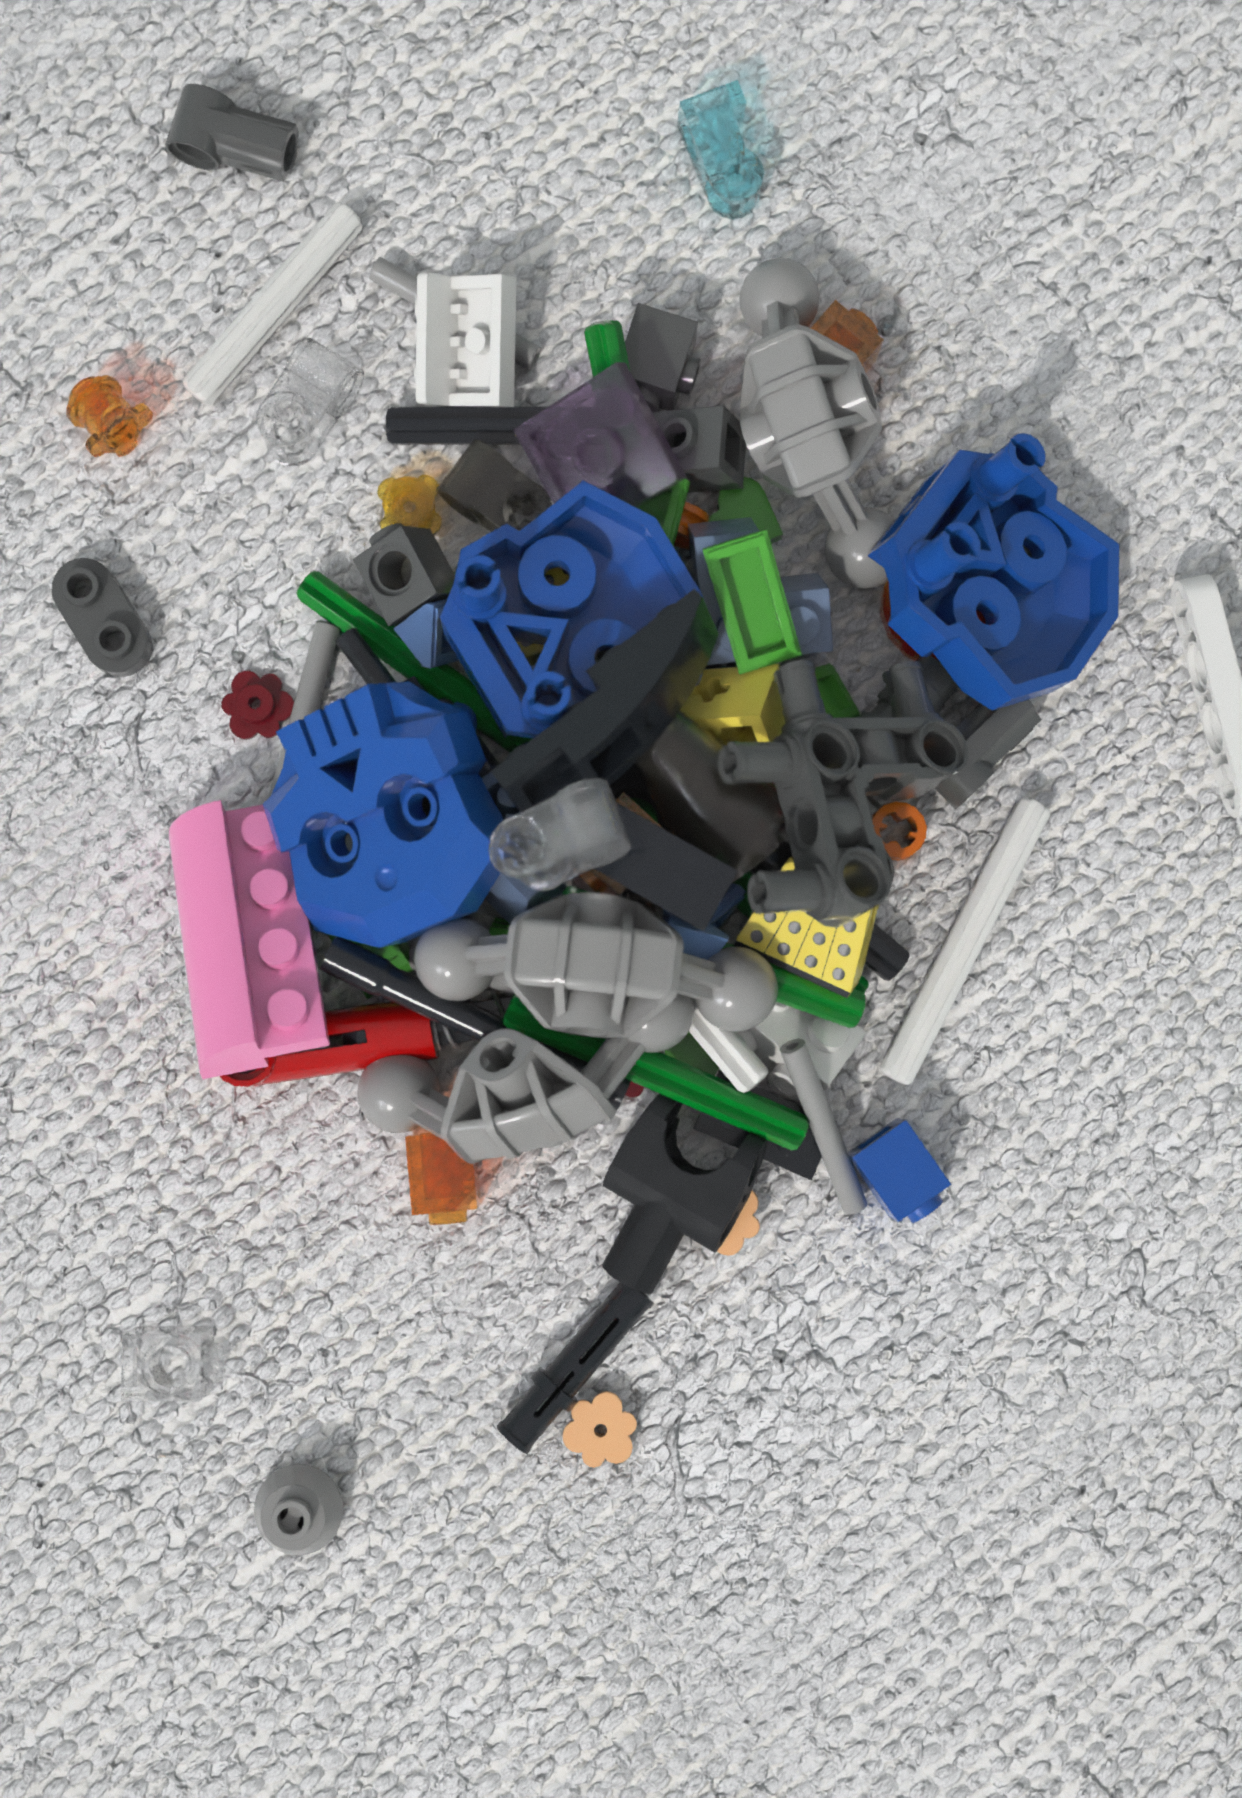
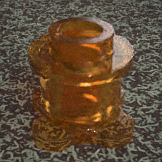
M108 375L87 377L78 382L70 392L69 402L66 407V416L73 425L85 428L91 435L87 439L85 447L93 457H100L105 453H116L119 457L129 454L136 448L137 438L142 429L153 418V412L146 404L140 403L135 407H131L122 396L121 385L114 377Z

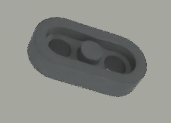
M78 558L64 564L54 576L52 597L89 660L106 674L115 677H127L139 672L151 657L152 638L115 576L103 564L89 558ZM81 580H91V592L86 597L75 598L74 588L76 584ZM114 632H123L125 640L122 647L115 651H108L106 648L108 636Z

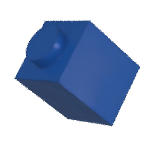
M894 1119L848 1152L851 1162L887 1215L897 1222L908 1217L911 1223H915L932 1213L944 1202L939 1193L952 1185L905 1119Z

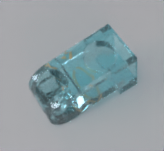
M738 80L680 101L677 122L678 130L709 205L714 212L729 219L743 218L754 210L759 201L764 177L762 162L755 153L745 147L739 130L740 127H743L747 102Z

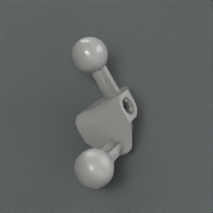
M789 258L768 259L758 264L749 272L740 291L742 316L747 325L762 337V339L753 342L745 354L740 396L741 431L746 446L766 481L793 497L804 498L813 494L831 526L825 540V557L832 573L840 581L851 587L861 589L874 588L886 583L888 579L885 569L868 557V554L886 533L894 519L884 511L864 507L848 478L858 469L882 431L879 404L872 384L856 353L809 328L817 314L820 297L818 285L812 273L801 263Z
M603 893L559 895L517 915L510 923L507 935L492 936L483 925L475 920L465 917L455 919L425 931L419 938L414 953L415 969L420 981L427 990L439 998L450 1001L471 999L488 988L495 976L504 975L509 987L544 1028L585 1037H631L669 1006L677 994L694 998L702 1016L715 1027L733 1032L745 1031L756 1027L770 1015L778 996V983L775 972L769 962L757 952L743 947H728L721 949L720 952L711 956L708 960L683 953L684 946L681 935L648 906L620 896Z
M677 994L669 1006L631 1037L607 1038L581 1073L539 1042L513 1029H500L486 1035L461 1064L450 1098L440 1093L437 1074L426 1060L413 1056L396 1055L376 1060L364 1069L358 1083V1102L365 1117L379 1129L392 1133H405L422 1127L443 1139L462 1160L469 1164L497 1157L511 1159L520 1157L523 1152L555 1147L573 1140L575 1135L603 1121L610 1122L616 1110L608 1099L643 1052L657 1053L668 1050L677 1045L687 1035L694 1018L693 999L689 996Z

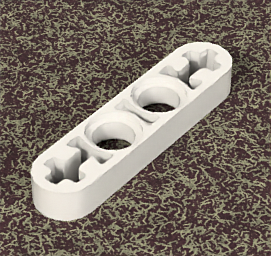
M1207 573L1174 581L1171 587V605L1220 796L1229 815L1237 818L1242 817V676L1217 584L1213 577Z

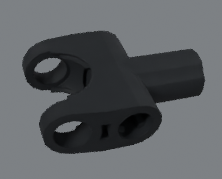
M658 1094L626 1135L603 1181V1187L634 1204V1207L606 1256L602 1268L620 1283L645 1294L653 1293L684 1235L714 1253L721 1247L751 1194L767 1148V1141L749 1133L738 1148L733 1159L728 1157L720 1168L716 1170H703L691 1165L682 1156L677 1146L676 1131L680 1121L677 1115L682 1107V1103L662 1094Z

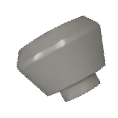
M305 1464L285 1466L272 1473L261 1485L254 1503L255 1523L263 1539L274 1549L289 1555H306L323 1548L335 1536L343 1516L342 1497L336 1483L324 1471ZM288 1508V1512L284 1517L282 1510ZM303 1516L304 1524L303 1526H300L299 1522L301 1520V1517Z

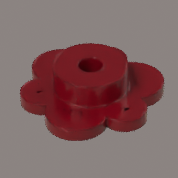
M252 671L238 673L231 683L233 693L227 694L221 702L222 710L231 716L229 725L232 733L243 740L252 739L258 733L265 738L277 736L276 731L280 729L279 722L290 718L294 705L293 698L287 692L281 690L282 682L277 675L269 673L260 678ZM255 700H260V706L252 709V703Z

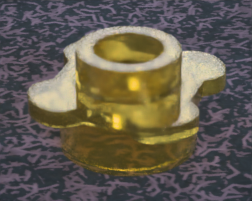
M421 475L418 478L410 476L398 479L387 478L380 483L377 493L382 500L385 513L380 522L381 529L395 523H402L403 526L431 529L433 535L439 532L442 526V519L436 513L435 497L439 494V485L433 477ZM408 502H413L416 508L413 512H406L404 505Z

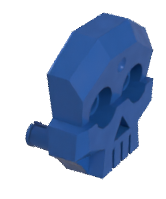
M1025 433L1016 434L1010 439L1009 443L995 454L967 450L957 451L924 480L911 500L905 505L886 533L868 554V557L885 569L889 582L891 616L888 625L921 657H928L934 653L961 691L992 711L1052 693L1075 680L1118 618L1119 543L1057 500L1058 487L1040 471V468L1045 463L1043 446L1038 439ZM1023 546L1030 551L1032 558L1026 554ZM976 610L984 616L985 624L979 620Z
M583 480L520 531L506 523L460 550L454 584L440 615V620L448 644L460 664H462L464 671L473 686H475L505 738L507 736L535 738L560 719L569 707L582 702L596 691L586 670L596 663L595 656L599 652L610 650L612 647L622 644L655 619L662 609L676 603L694 588L702 597L703 594L656 517ZM552 568H561L568 573L569 579L563 585L554 586L547 582L545 574ZM517 642L544 645L534 670ZM701 675V677L699 678V680H698L696 686L699 685L700 680H701V678H702V675Z
M411 682L367 684L346 695L344 699H338L324 706V709H318L305 716L304 719L297 720L276 731L286 751L284 764L273 792L263 803V807L277 850L280 852H290L297 901L315 931L382 948L407 942L433 927L462 918L479 909L518 845L478 774L486 759L476 735V715L467 704L460 702L447 704L439 701ZM425 796L428 797L431 803L429 816L425 815L422 808V801ZM347 833H349L353 842L351 852L347 849L345 843Z

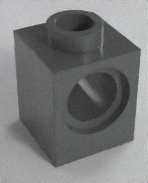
M395 523L384 527L369 539L371 547L353 559L388 626L399 625L426 603L447 599L455 580L452 568L431 529L403 526L402 523ZM408 558L412 573L409 582L405 585L401 569L403 562Z

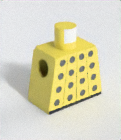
M792 856L784 864L781 871L795 870ZM879 905L838 928L826 927L804 911L756 914L753 912L738 935L734 946L751 949L763 956L769 963L848 998L862 976Z

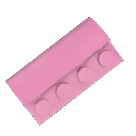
M221 800L203 804L185 812L171 824L168 833L201 1077L207 1079L269 1067L268 1057L330 1046L311 923L297 901L290 852H280L277 850L263 804L225 811Z

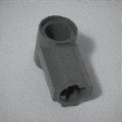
M187 84L183 87L165 148L179 161L198 169L216 170L220 164L284 182L286 176L291 174L296 160L299 132L295 123L237 107L229 97L216 89L200 84Z
M1026 700L993 711L980 703L956 727L962 733L968 745L966 765L958 773L935 787L954 809H957L993 775L996 771L993 766L1009 751H1012L1033 730V727L1042 720L1034 709L1032 702Z

